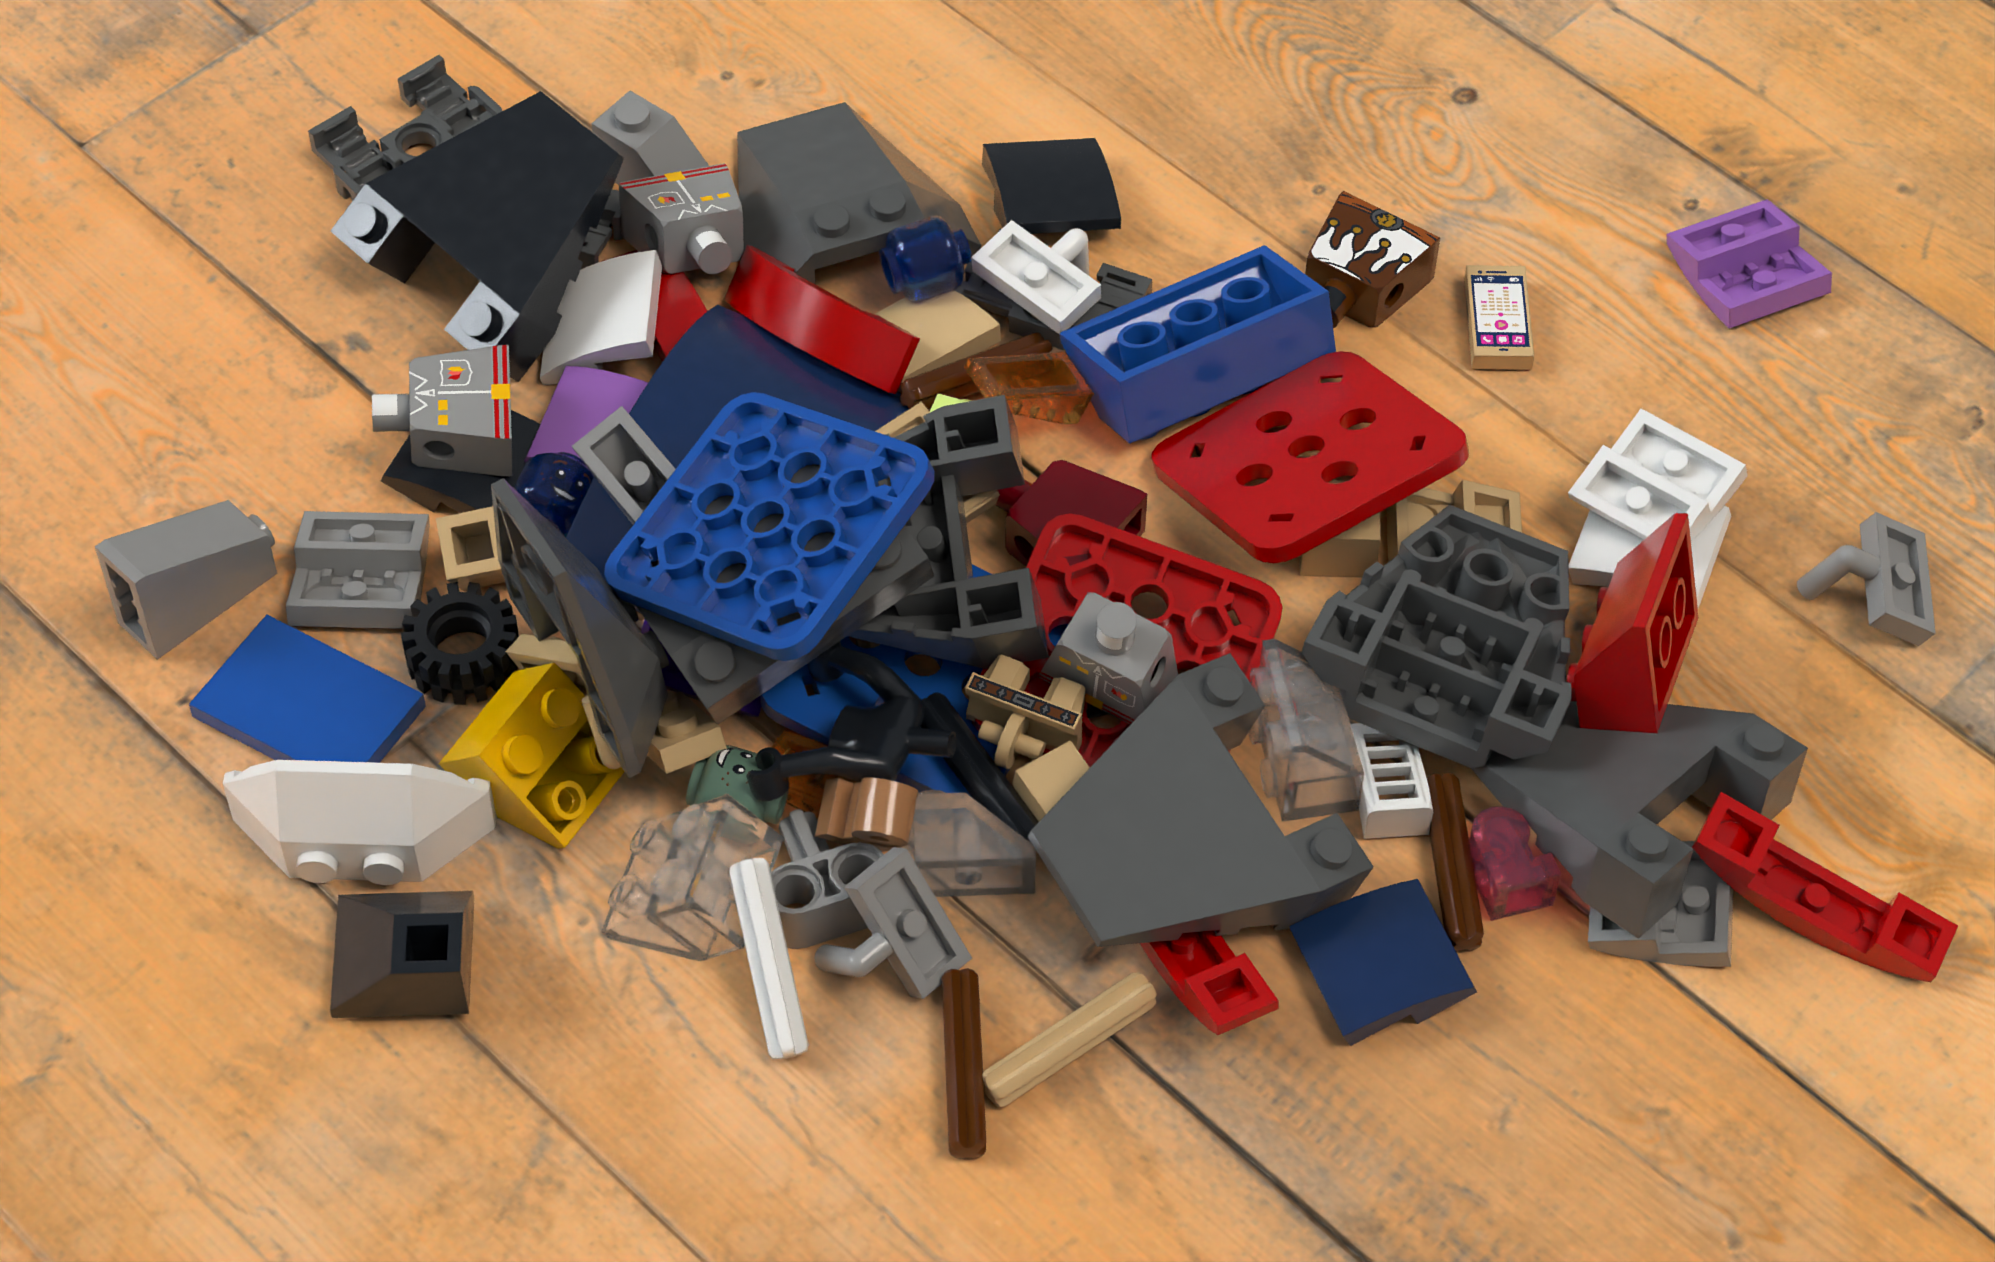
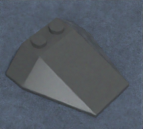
M845 102L737 132L738 188L743 211L744 251L747 245L756 247L794 268V273L816 285L815 269L912 241L926 269L973 256L981 249V244L960 204ZM899 227V230L891 232V230Z
M502 478L491 484L498 561L510 599L538 641L560 631L577 657L598 732L627 776L631 778L640 773L643 768L668 697L662 669L669 665L665 650L653 631L650 630L642 634L634 622L639 619L634 605L616 596L598 568Z

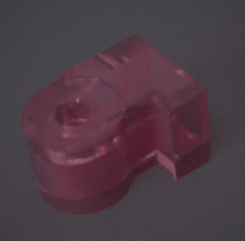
M1503 806L1490 807L1481 811L1474 818L1469 839L1477 890L1491 921L1553 906L1561 877V872L1552 853L1533 856L1528 845L1530 837L1529 823L1524 816L1514 809Z

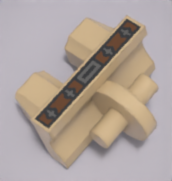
M1001 654L997 656L984 676L973 672L965 687V694L969 695L966 719L974 722L975 719L983 722L978 738L997 745L995 765L1010 769L1019 754L1037 759L1043 755L1045 748L1052 751L1068 741H1071L1076 749L1079 750L1082 744V714L1085 705V687L1082 684L1060 677L1053 679L1044 699L1024 692L1030 680V669L1022 662Z

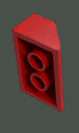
M1687 513L1673 514L1617 563L1609 586L1601 587L1599 590L1596 608L1597 617L1594 624H1587L1585 626L1582 637L1581 658L1579 663L1572 662L1570 664L1567 674V682L1571 683V701L1577 702L1580 728L1658 733L1699 618Z

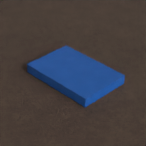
M267 614L189 703L193 718L274 760L380 763L424 710L426 704L423 693Z

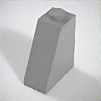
M229 500L105 539L95 546L118 624L157 660L277 574L271 549L275 545V540L271 531L258 516L251 514L247 517Z

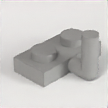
M1875 512L1860 524L1862 550L1852 545L1841 546L1797 581V588L1803 597L1814 600L1849 572L1865 579L1869 625L1920 646L1936 634L1925 533Z
M897 847L890 849L844 887L873 935L856 949L825 944L820 946L815 953V963L820 970L853 977L866 976L885 959H888L911 997L924 999L942 984V976L947 970H959L972 959L908 850Z

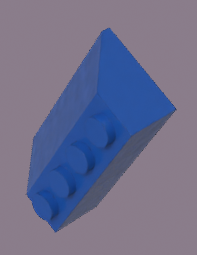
M1265 245L1060 332L1061 344L1099 418L1129 444L1137 440L1151 438L1160 430L1189 417L1203 415L1216 405L1241 394L1252 393L1260 389L1262 385L1278 379L1320 356L1336 352L1329 291Z

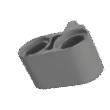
M801 809L791 811L789 817L780 821L778 828L792 862L785 863L771 872L787 948L791 949L807 948L868 928L844 887L884 855L875 846L861 842L850 843L829 850L825 839L815 837L818 823L815 814L803 812ZM793 903H801L806 905L802 908L796 909L785 907Z

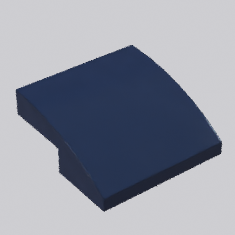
M1418 879L1396 883L1355 896L1289 926L1343 1037L1350 1046L1410 1014L1418 1024L1477 993Z

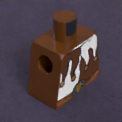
M1342 191L1309 251L1305 271L1308 277L1329 291L1333 328L1340 323L1344 316L1367 327H1378L1428 285L1435 275L1440 237Z

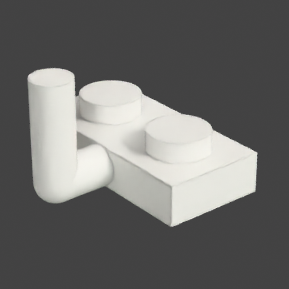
M1011 220L971 257L972 271L1059 335L1060 332L1069 329L1101 299V284L1089 276L1088 236L1083 230L1078 228L1069 230L1050 248Z

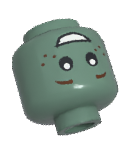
M726 745L727 749L718 750L710 757L696 762L688 784L686 803L694 807L696 820L703 827L742 839H752L762 832L767 822L776 825L779 823L787 803L789 789L778 799L772 801L757 800L750 790L746 777L747 773L751 770H761L758 769L755 761L757 753Z

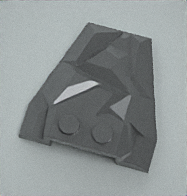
M1449 504L1403 540L1396 557L1384 566L1379 562H1375L1364 571L1359 586L1347 595L1339 590L1326 601L1304 642L1301 653L1323 682L1339 688L1342 709L1351 720L1469 768L1484 766L1494 751L1514 760L1548 753L1572 698L1571 683L1566 682V664L1570 656V638L1565 637V620L1569 612L1568 551Z

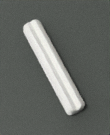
M764 858L745 859L730 866L729 876L768 1053L772 1059H787L806 1052L809 1043L769 863Z

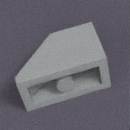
M628 91L591 123L592 132L624 157L615 183L618 185L619 182L709 166L673 115L632 91Z
M623 406L572 445L577 455L632 524L636 522L676 470Z

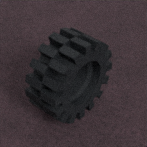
M458 582L448 583V594L443 596L439 594L435 587L426 592L428 604L426 605L419 599H416L410 606L412 616L405 615L402 621L403 633H401L411 680H416L417 688L424 694L431 689L433 699L444 703L448 693H452L454 705H466L465 694L470 693L475 694L477 703L487 700L486 688L491 686L497 692L505 683L504 676L509 678L514 671L518 670L517 665L505 652L519 637L516 614L513 615L512 605L507 599L500 601L499 592L491 587L482 596L479 583L469 582L467 592L459 591ZM471 632L486 638V641L480 647L468 653L450 654L437 648L444 639L457 633Z

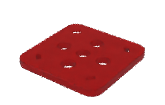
M1339 351L1325 354L1164 439L1152 451L1151 459L1155 474L1159 480L1253 558L1261 562L1274 564L1287 562L1301 556L1456 471L1468 459L1469 448L1466 434L1456 424L1361 356L1352 352ZM1325 378H1342L1341 382L1321 383V380ZM1372 423L1362 429L1348 430L1356 424ZM1276 426H1287L1278 432L1265 433L1266 430ZM1194 448L1199 457H1191ZM1307 451H1320L1311 457L1297 458L1298 455ZM1354 476L1343 483H1329L1338 477ZM1255 479H1268L1259 485L1244 486Z
M1063 514L1048 521L1040 533L1026 566L1031 572L1041 598L1049 657L1055 646L1050 641L1048 634L1056 626L1070 623L1088 592L1096 593L1112 602L1127 604L1131 608V601L1140 593L1149 592L1160 596L1165 601L1167 610L1158 618L1145 619L1165 628L1172 635L1177 670L1184 668L1193 669L1230 653L1255 689L1281 620L1283 607L1280 596L1271 586L1263 581L1083 515ZM1088 554L1087 560L1071 566L1067 558H1064ZM1233 610L1240 624L1234 626L1227 612ZM1048 658L1022 662L1030 669V680L1024 692L1044 699L1051 684L1039 678V673ZM983 669L981 675L984 676L988 669ZM1085 701L1082 714V744L1078 752L1088 766L1091 767L1130 724L1121 721L1120 724L1108 729L1095 726L1088 719L1086 713L1091 704ZM975 719V722L972 721V724L979 732L983 722ZM1045 748L1043 755L1051 750Z

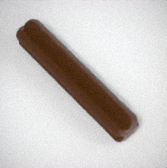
M1031 333L908 378L901 384L903 394L900 396V401L903 406H908L909 409L922 402L928 410H931L937 394L960 399L1046 367L1051 362L1049 352L1053 350L1052 344L1049 340H1044L1040 333Z
M1450 772L1442 775L1433 773L1426 777L1433 807L1429 835L1443 926L1456 951L1464 949L1472 951L1481 946L1484 929L1460 781Z
M969 968L962 970L950 969L942 976L949 1153L957 1159L967 1157L976 1159L983 1156L986 1152L979 977L974 970Z

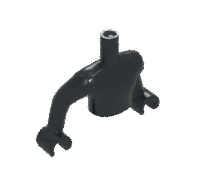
M839 641L807 663L812 678L818 682H830L841 677L844 673L853 675L867 683L882 698L884 703L871 707L846 705L841 710L833 726L828 747L781 755L777 749L771 747L760 750L755 757L758 769L761 770H751L747 773L746 777L752 794L757 800L772 801L783 796L789 789L790 783L788 778L795 776L826 774L841 776L856 782H861L862 778H880L895 781L909 754L953 757L956 751L957 737L954 731L921 728L925 717L922 699L881 660L866 653L842 647Z

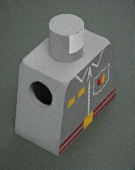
M725 163L619 182L621 235L639 252L656 250L662 264V273L674 274L701 268L708 274H717L727 269L730 263L741 260L744 253L743 211L730 171Z
M497 345L414 358L409 362V394H372L373 432L410 431L412 463L418 467L496 476H513L509 345Z
M1088 592L1039 673V678L1050 684L1054 678L1060 677L1082 684L1085 687L1086 702L1131 725L1178 675L1172 635L1165 628L1136 614L1127 604L1112 602L1096 593Z

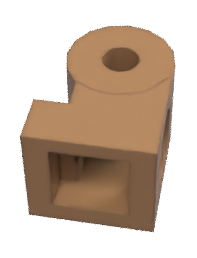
M841 778L826 779L815 837L842 845L858 842L871 844L882 852L889 851L893 847L907 846L909 844L919 792L909 785L880 778H862L861 782L856 783Z

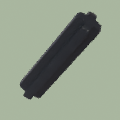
M935 692L922 699L925 717L921 728L947 730L956 733L957 746L954 756L943 758L1010 850L1020 858L1036 851L1028 835L1039 821L999 767L995 765L993 759L944 694Z

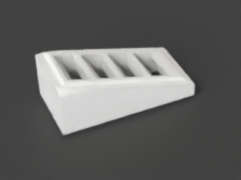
M1361 723L1347 724L1346 734L1364 839L1429 835L1433 807L1418 746ZM1399 740V745L1366 747L1365 743ZM1402 757L1401 763H1370V759ZM1405 776L1406 779L1375 782L1374 780L1375 777ZM1408 793L1409 798L1379 800L1378 795Z

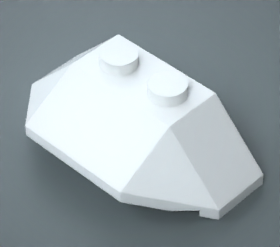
M274 760L251 766L243 772L234 770L224 774L223 787L233 821L289 878H302L313 883H327L333 879L368 880L379 885H393L400 881L422 882L496 827L497 816L490 781L479 778H471L467 781L452 772L416 764Z

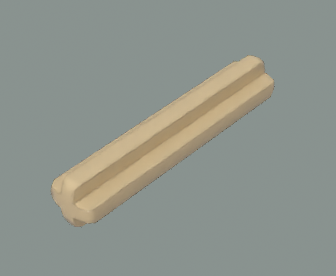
M1131 973L984 1070L982 1078L985 1094L997 1107L1007 1106L1152 1009L1156 1004L1155 997L1157 995L1153 985L1148 982L1142 973Z

